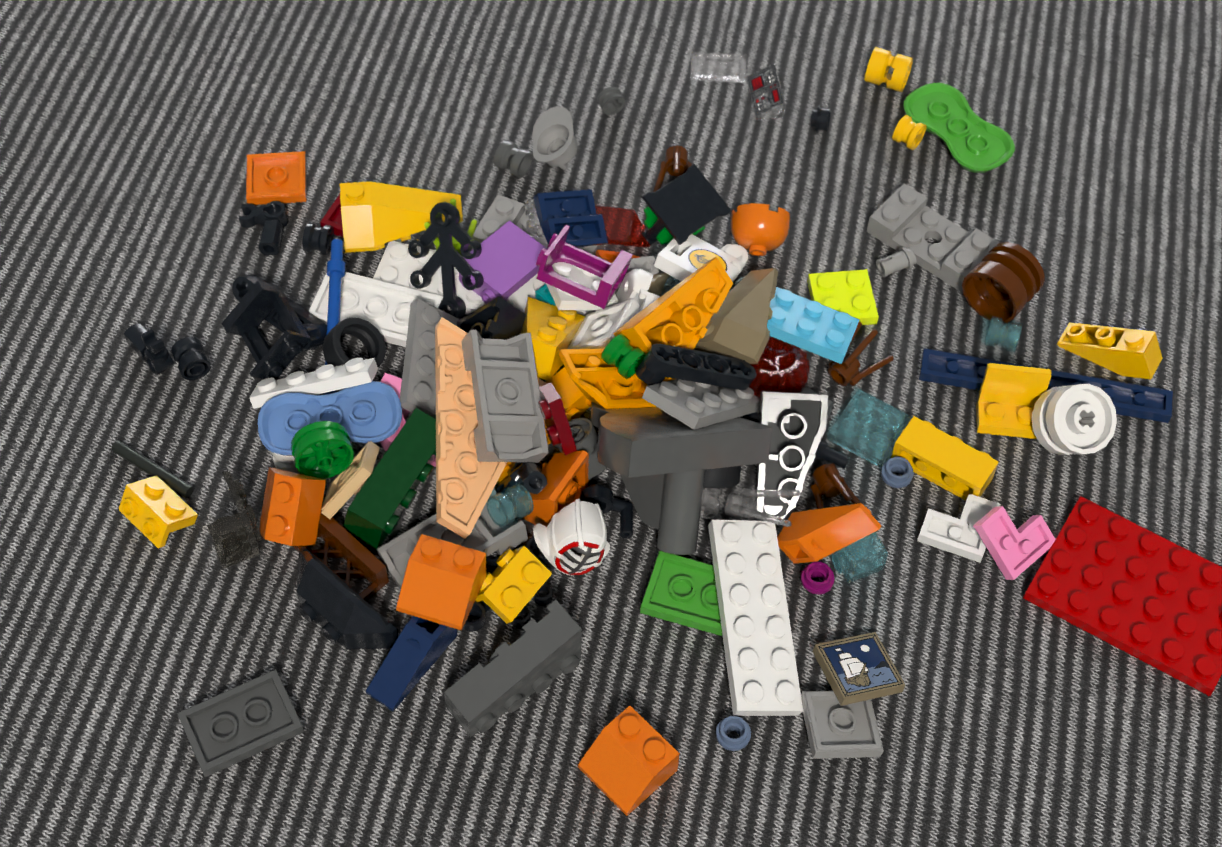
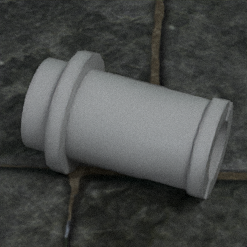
M901 247L898 252L882 259H877L876 266L882 277H887L904 268L907 270L912 269L917 259L910 247Z

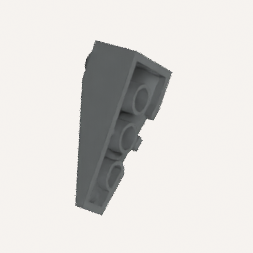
M760 391L759 423L771 427L772 434L768 463L757 464L756 521L786 523L794 511L806 476L814 461L817 448L827 428L828 395Z

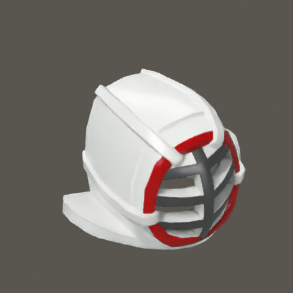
M575 499V502L570 503L558 513H555L547 527L537 523L533 528L538 548L557 570L566 575H584L590 572L595 567L601 565L602 560L605 559L610 550V544L607 541L606 523L598 503L593 504ZM573 548L582 555L578 556L575 553H573L570 549ZM563 553H564L569 559H571L573 562H571L570 560H568V559L563 555Z

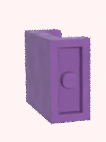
M509 220L480 243L482 252L479 257L473 259L464 258L484 278L483 285L472 291L478 294L485 304L498 296L507 301L508 297L539 272L540 267L536 265L541 250L547 248ZM459 273V281L464 287L462 283L463 276ZM471 275V282L475 285V278Z

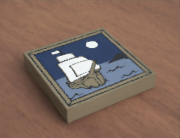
M876 632L815 644L812 652L841 706L902 693L905 683Z

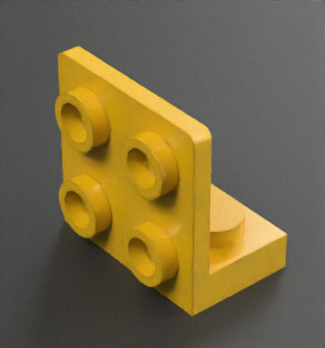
M995 363L987 364L976 403L977 433L1037 439L1033 432L1031 416L1036 401L1048 389L1051 370Z

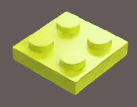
M867 269L808 274L807 283L811 301H817L824 306L860 319L859 321L862 325L877 324L879 316Z

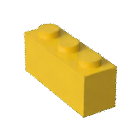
M913 416L896 440L891 458H905L911 464L914 473L965 501L969 493L979 497L982 496L992 481L999 463L989 454L974 449L958 437L950 436L936 428L932 423L923 421Z

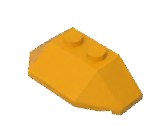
M605 348L560 349L559 356L570 378L588 400L605 409L656 407L642 398L648 385L640 380L636 373L631 378L625 379L618 373V368L615 365H608L601 359Z

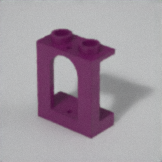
M565 225L559 235L553 234L548 248L541 250L536 265L540 267L536 279L605 309L621 285L633 254L621 250L613 263L566 243L570 226ZM557 262H566L601 277L598 290L594 291L559 275L553 270L552 265Z

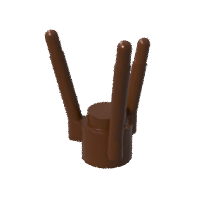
M671 146L666 150L665 161H662L660 164V172L653 192L661 188L666 172L672 176H680L686 173L687 169L692 166V163L688 162V151L684 147Z
M859 321V323H858V325H857V328H856L855 333H854V335H853V338H852V340H851V342H850V345H851V343L853 342V340H854V338L856 337V335H857L859 329H860L861 326H862V323H861L860 321ZM876 329L872 330L851 354L845 355L842 364L834 361L828 364V373L836 383L841 386H846L848 383L855 386L862 378L894 360V357L890 355L859 372L861 365L857 357L878 334Z
M834 464L822 465L814 471L812 477L815 484L810 488L815 496L817 509L824 508L823 494L828 498L841 494L847 502L851 501L852 504L861 503L848 487Z

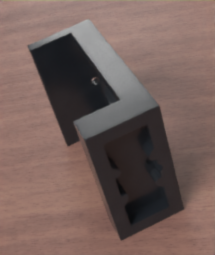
M258 280L221 323L226 332L242 336L257 363L249 374L251 377L260 379L274 378L276 380L311 339L281 287ZM275 308L287 330L270 349L258 326Z

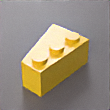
M528 297L524 312L526 317L520 334L531 333L537 377L549 381L563 365L559 356L560 349L568 348L585 316L577 314L575 310H558L557 306Z

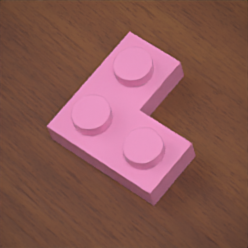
M1003 506L994 507L973 525L1006 580H1015L1049 550L1056 540L1041 515H1033L1017 529Z

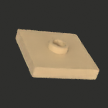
M368 441L353 458L350 466L337 475L330 483L321 508V513L327 518L331 519L353 494L356 495L372 474L380 449L374 442Z

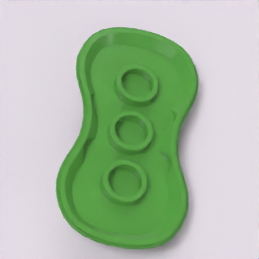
M944 83L926 84L911 92L904 100V110L908 116L912 117L913 122L925 124L927 126L926 131L940 138L949 147L957 163L970 172L985 173L1008 161L1015 152V145L1011 136L1000 127L976 115L964 95L950 85Z

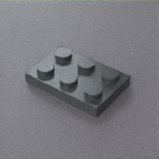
M276 669L177 713L204 777H208L304 733L301 721Z

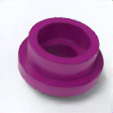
M813 562L802 571V586L812 594H825L833 587L834 573L827 564ZM818 577L822 579L823 582L813 581L812 578Z

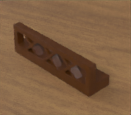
M321 513L317 537H321L325 541L324 550H310L307 546L305 547L327 567L329 558H344L347 561L346 570L331 571L340 579L346 578V584L349 587L351 578L367 579L371 584L358 595L365 601L369 600L389 583L386 566L333 517L329 519ZM293 546V547L299 552V550H300L303 546Z

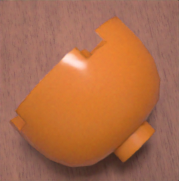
M750 203L737 206V212L731 211L730 222L735 242L749 250V254L754 256H764L768 251L777 249L788 236L790 228L789 212L778 207V212L770 211L769 204Z

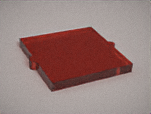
M595 206L596 213L603 215L608 240L607 244L646 248L651 246L641 234L645 231L646 227L642 225L635 210Z

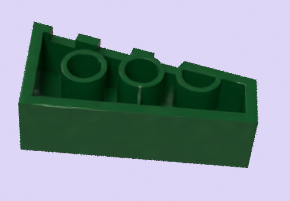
M415 408L347 509L343 527L375 555L387 535H391L395 530L403 509H408L417 495L415 490L420 482L425 483L433 471L434 466L431 464L436 458L435 418Z

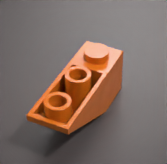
M862 503L792 512L777 537L778 546L794 564L816 562L878 531L881 525L873 517L871 511Z

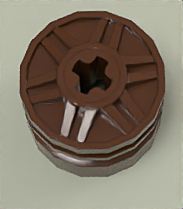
M1001 242L994 246L983 257L982 261L964 277L962 283L963 294L969 305L982 317L996 323H1008L1041 290L1045 282L1044 270L1037 258L1024 247L1011 242Z

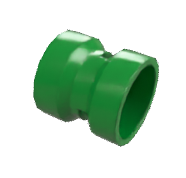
M619 334L605 347L601 359L608 365H615L618 368V373L625 379H629L636 373V369L643 361L646 353L640 348L632 347L630 340L623 334Z

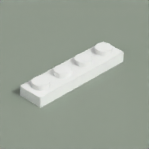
M354 358L340 366L334 367L332 364L321 366L314 372L304 374L303 371H297L289 374L286 378L278 380L266 378L257 383L249 399L253 409L262 407L271 398L284 393L318 395L371 383L378 371L375 358L366 360Z

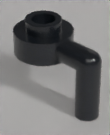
M601 484L590 485L581 491L580 501L593 504L598 503L603 514L609 511L619 512L620 536L622 538H631L633 536V505L631 502L613 498L612 491Z

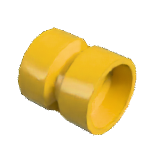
M875 47L867 65L864 81L879 86L882 83H886L887 88L903 92L912 68L913 58L902 54L892 56L891 51ZM890 67L894 68L893 74L888 73Z

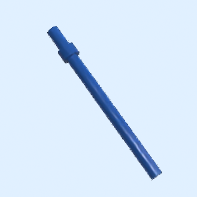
M333 239L331 241V258L327 262L329 296L326 336L340 322L342 278L345 276L346 263L343 261L344 242L341 239ZM336 390L323 393V395L336 393Z

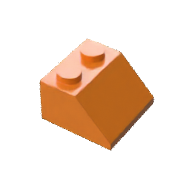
M581 450L568 455L555 453L549 463H543L541 465L542 472L547 478L548 484L539 494H532L526 488L523 490L519 498L521 518L534 525L540 523L547 527L555 513H558L570 503L575 502V499H580L581 491L588 487V452Z
M269 468L258 531L263 539L289 546L315 545L326 480L277 468Z
M421 534L408 560L396 611L462 631L486 578V553Z
M628 706L603 728L579 762L578 768L628 816L678 771L680 753L631 706Z

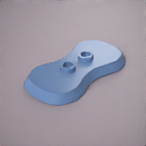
M378 381L345 388L336 393L326 395L284 393L271 398L261 407L258 415V433L266 449L283 456H293L291 440L296 432L304 426L320 421L337 422L344 426L349 434L350 442L366 444L368 441L379 443L392 436L398 430L402 419V408L395 390L391 386Z

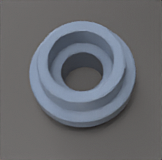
M902 457L889 459L883 464L881 469L883 481L894 488L906 487L911 483L914 475L911 464ZM897 472L901 474V476L894 475L893 473Z
M729 716L719 722L716 728V739L723 748L730 751H738L748 745L751 738V729L745 720L738 716ZM735 731L739 734V737L733 739L728 737L727 733Z

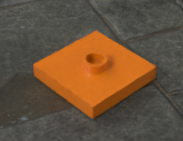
M305 151L247 154V203L261 205L272 201H279L281 203L306 202Z

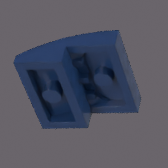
M592 189L537 193L533 197L537 216L548 244L553 234L559 235L565 225L570 226L566 238V243L570 245L584 247L606 245L608 243L603 215L596 213Z

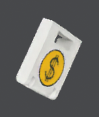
M691 234L687 241L681 245L673 239L658 254L654 267L679 281H683L711 259L717 257L733 282L743 270V263Z

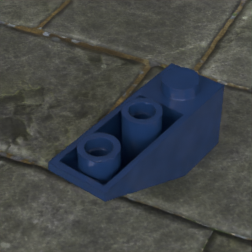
M413 616L405 625L366 689V694L393 712L457 637V629Z

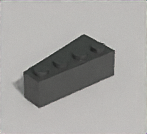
M556 599L546 607L550 613L537 623L534 619H531L522 627L524 632L513 644H507L506 642L501 644L490 657L489 664L485 666L484 663H478L444 692L446 708L470 738L478 732L484 733L488 731L503 714L516 711L523 705L526 698L535 692L541 693L551 685L553 679L562 673L568 674L579 665L581 661L582 629Z

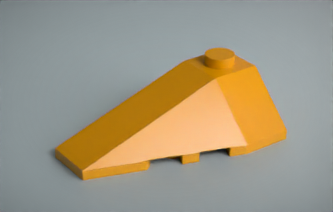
M715 257L632 317L613 334L615 337L623 334L630 340L632 347L640 348L646 354L653 344H665L694 350L699 339L704 338L710 319L720 309L733 282L717 257ZM665 377L664 381H669L671 378Z

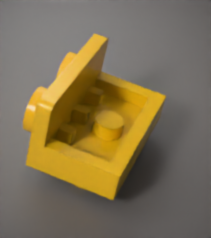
M157 475L127 484L119 505V511L157 548L165 546L169 533L194 525L198 516Z
M525 546L515 550L509 548L496 560L499 566L492 574L490 572L486 573L485 581L475 602L483 600L506 624L511 623L552 575Z

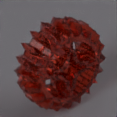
M769 336L767 345L758 363L750 364L755 369L757 375L749 388L759 398L760 391L800 393L801 389L805 388L809 376L810 366L807 353L801 351L799 347Z

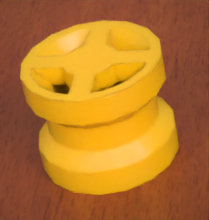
M904 115L893 132L892 140L897 143L903 142L908 149L915 150L922 141L927 126L923 123H915L912 117Z

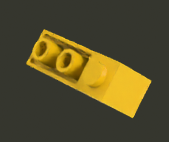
M1069 322L1057 342L1059 347L1126 377L1151 380L1163 359L1155 331Z

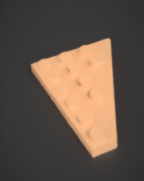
M442 317L435 327L436 522L466 539L472 532L507 462H478L474 438V430L478 427L471 371H465L461 342L468 333ZM538 378L539 387L547 384Z

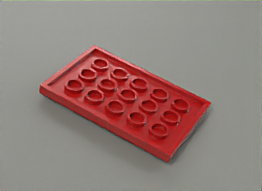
M1080 496L1025 592L1023 599L1198 691L1211 696L1222 675V567Z

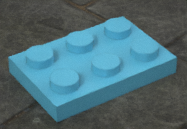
M776 287L775 297L770 301V308L773 311L772 319H769L767 323L770 336L842 364L860 319L824 306L817 301H811L796 295L789 290Z

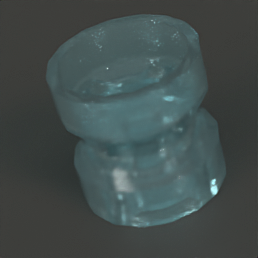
M992 316L984 345L995 347L1000 343V346L1004 347L1006 351L1015 353L1023 323L1013 321L1005 325L1002 318Z
M515 484L507 488L504 494L496 493L490 496L487 501V510L496 525L505 527L513 523L516 517L523 518L533 511V500L524 486Z

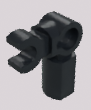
M272 201L266 205H260V207H256L251 203L242 204L243 214L247 216H239L238 219L241 227L250 228L256 224H261L263 227L258 245L259 251L263 255H277L280 249L283 228L289 222L284 204L279 201Z
M135 324L125 331L126 342L146 361L155 375L161 374L174 365L173 359L161 339L157 340L152 329L146 331L141 324Z
M515 462L507 472L509 476L495 488L498 497L505 504H508L521 487L523 489L526 488L532 494H539L548 483L547 478L542 472V466L539 463Z

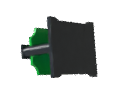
M693 164L680 177L656 192H648L642 197L648 205L643 210L646 215L644 224L648 229L641 234L650 245L656 241H659L661 245H668L673 239L681 245L687 241L691 234L697 235L705 229V225L719 216H726L732 210L697 166Z

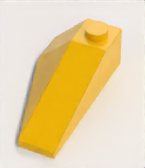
M370 181L340 183L345 253L376 251L385 248V243L400 239L401 242L411 239L412 234L426 231L425 222H429L431 225L430 212L432 208L438 203H450L451 199L456 200L460 222H463L461 195ZM442 214V220L445 222V217Z

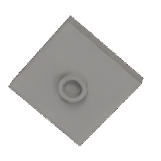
M802 691L803 715L813 759L881 757L884 750L871 699L841 706L833 691Z

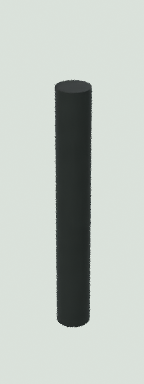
M120 440L113 444L111 450L149 475H157L171 489L188 498L192 495L194 487Z

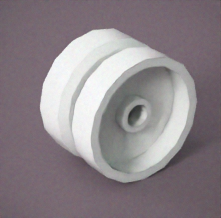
M1091 384L1052 387L1042 393L1036 401L1031 416L1033 432L1038 442L1046 450L1058 455L1096 453L1107 446L1114 436L1117 424L1116 409L1110 396L1100 387Z

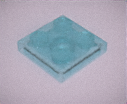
M858 389L828 432L827 440L882 468L883 464L891 457L896 440L913 417Z

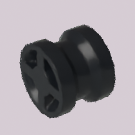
M308 222L303 233V251L311 253L313 250H316L322 255H329L331 252V241L334 239L333 226L325 225L324 227H318L315 223Z

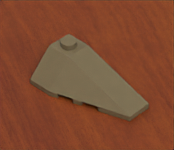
M775 268L750 271L727 294L718 312L714 313L710 319L704 338L699 339L694 350L745 360L749 364H757L770 336L767 323L769 319H772L773 311L770 308V301L775 297L778 271Z

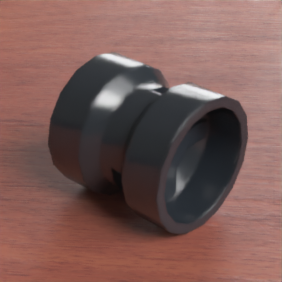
M197 337L182 338L172 346V355L174 360L179 363V372L185 380L200 379L210 371V361L203 354V345Z

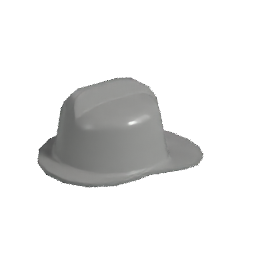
M558 106L543 112L536 120L532 133L533 156L540 163H547L549 166L560 167L566 170L568 169V162L577 153L578 144L574 136L571 113L566 108Z

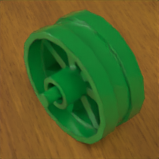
M320 421L304 426L296 432L291 440V452L298 472L307 476L327 479L339 475L346 470L354 458V450L346 428L337 422Z

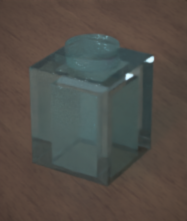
M876 532L834 552L832 561L837 572L843 573L847 582L850 583L883 570L888 552Z

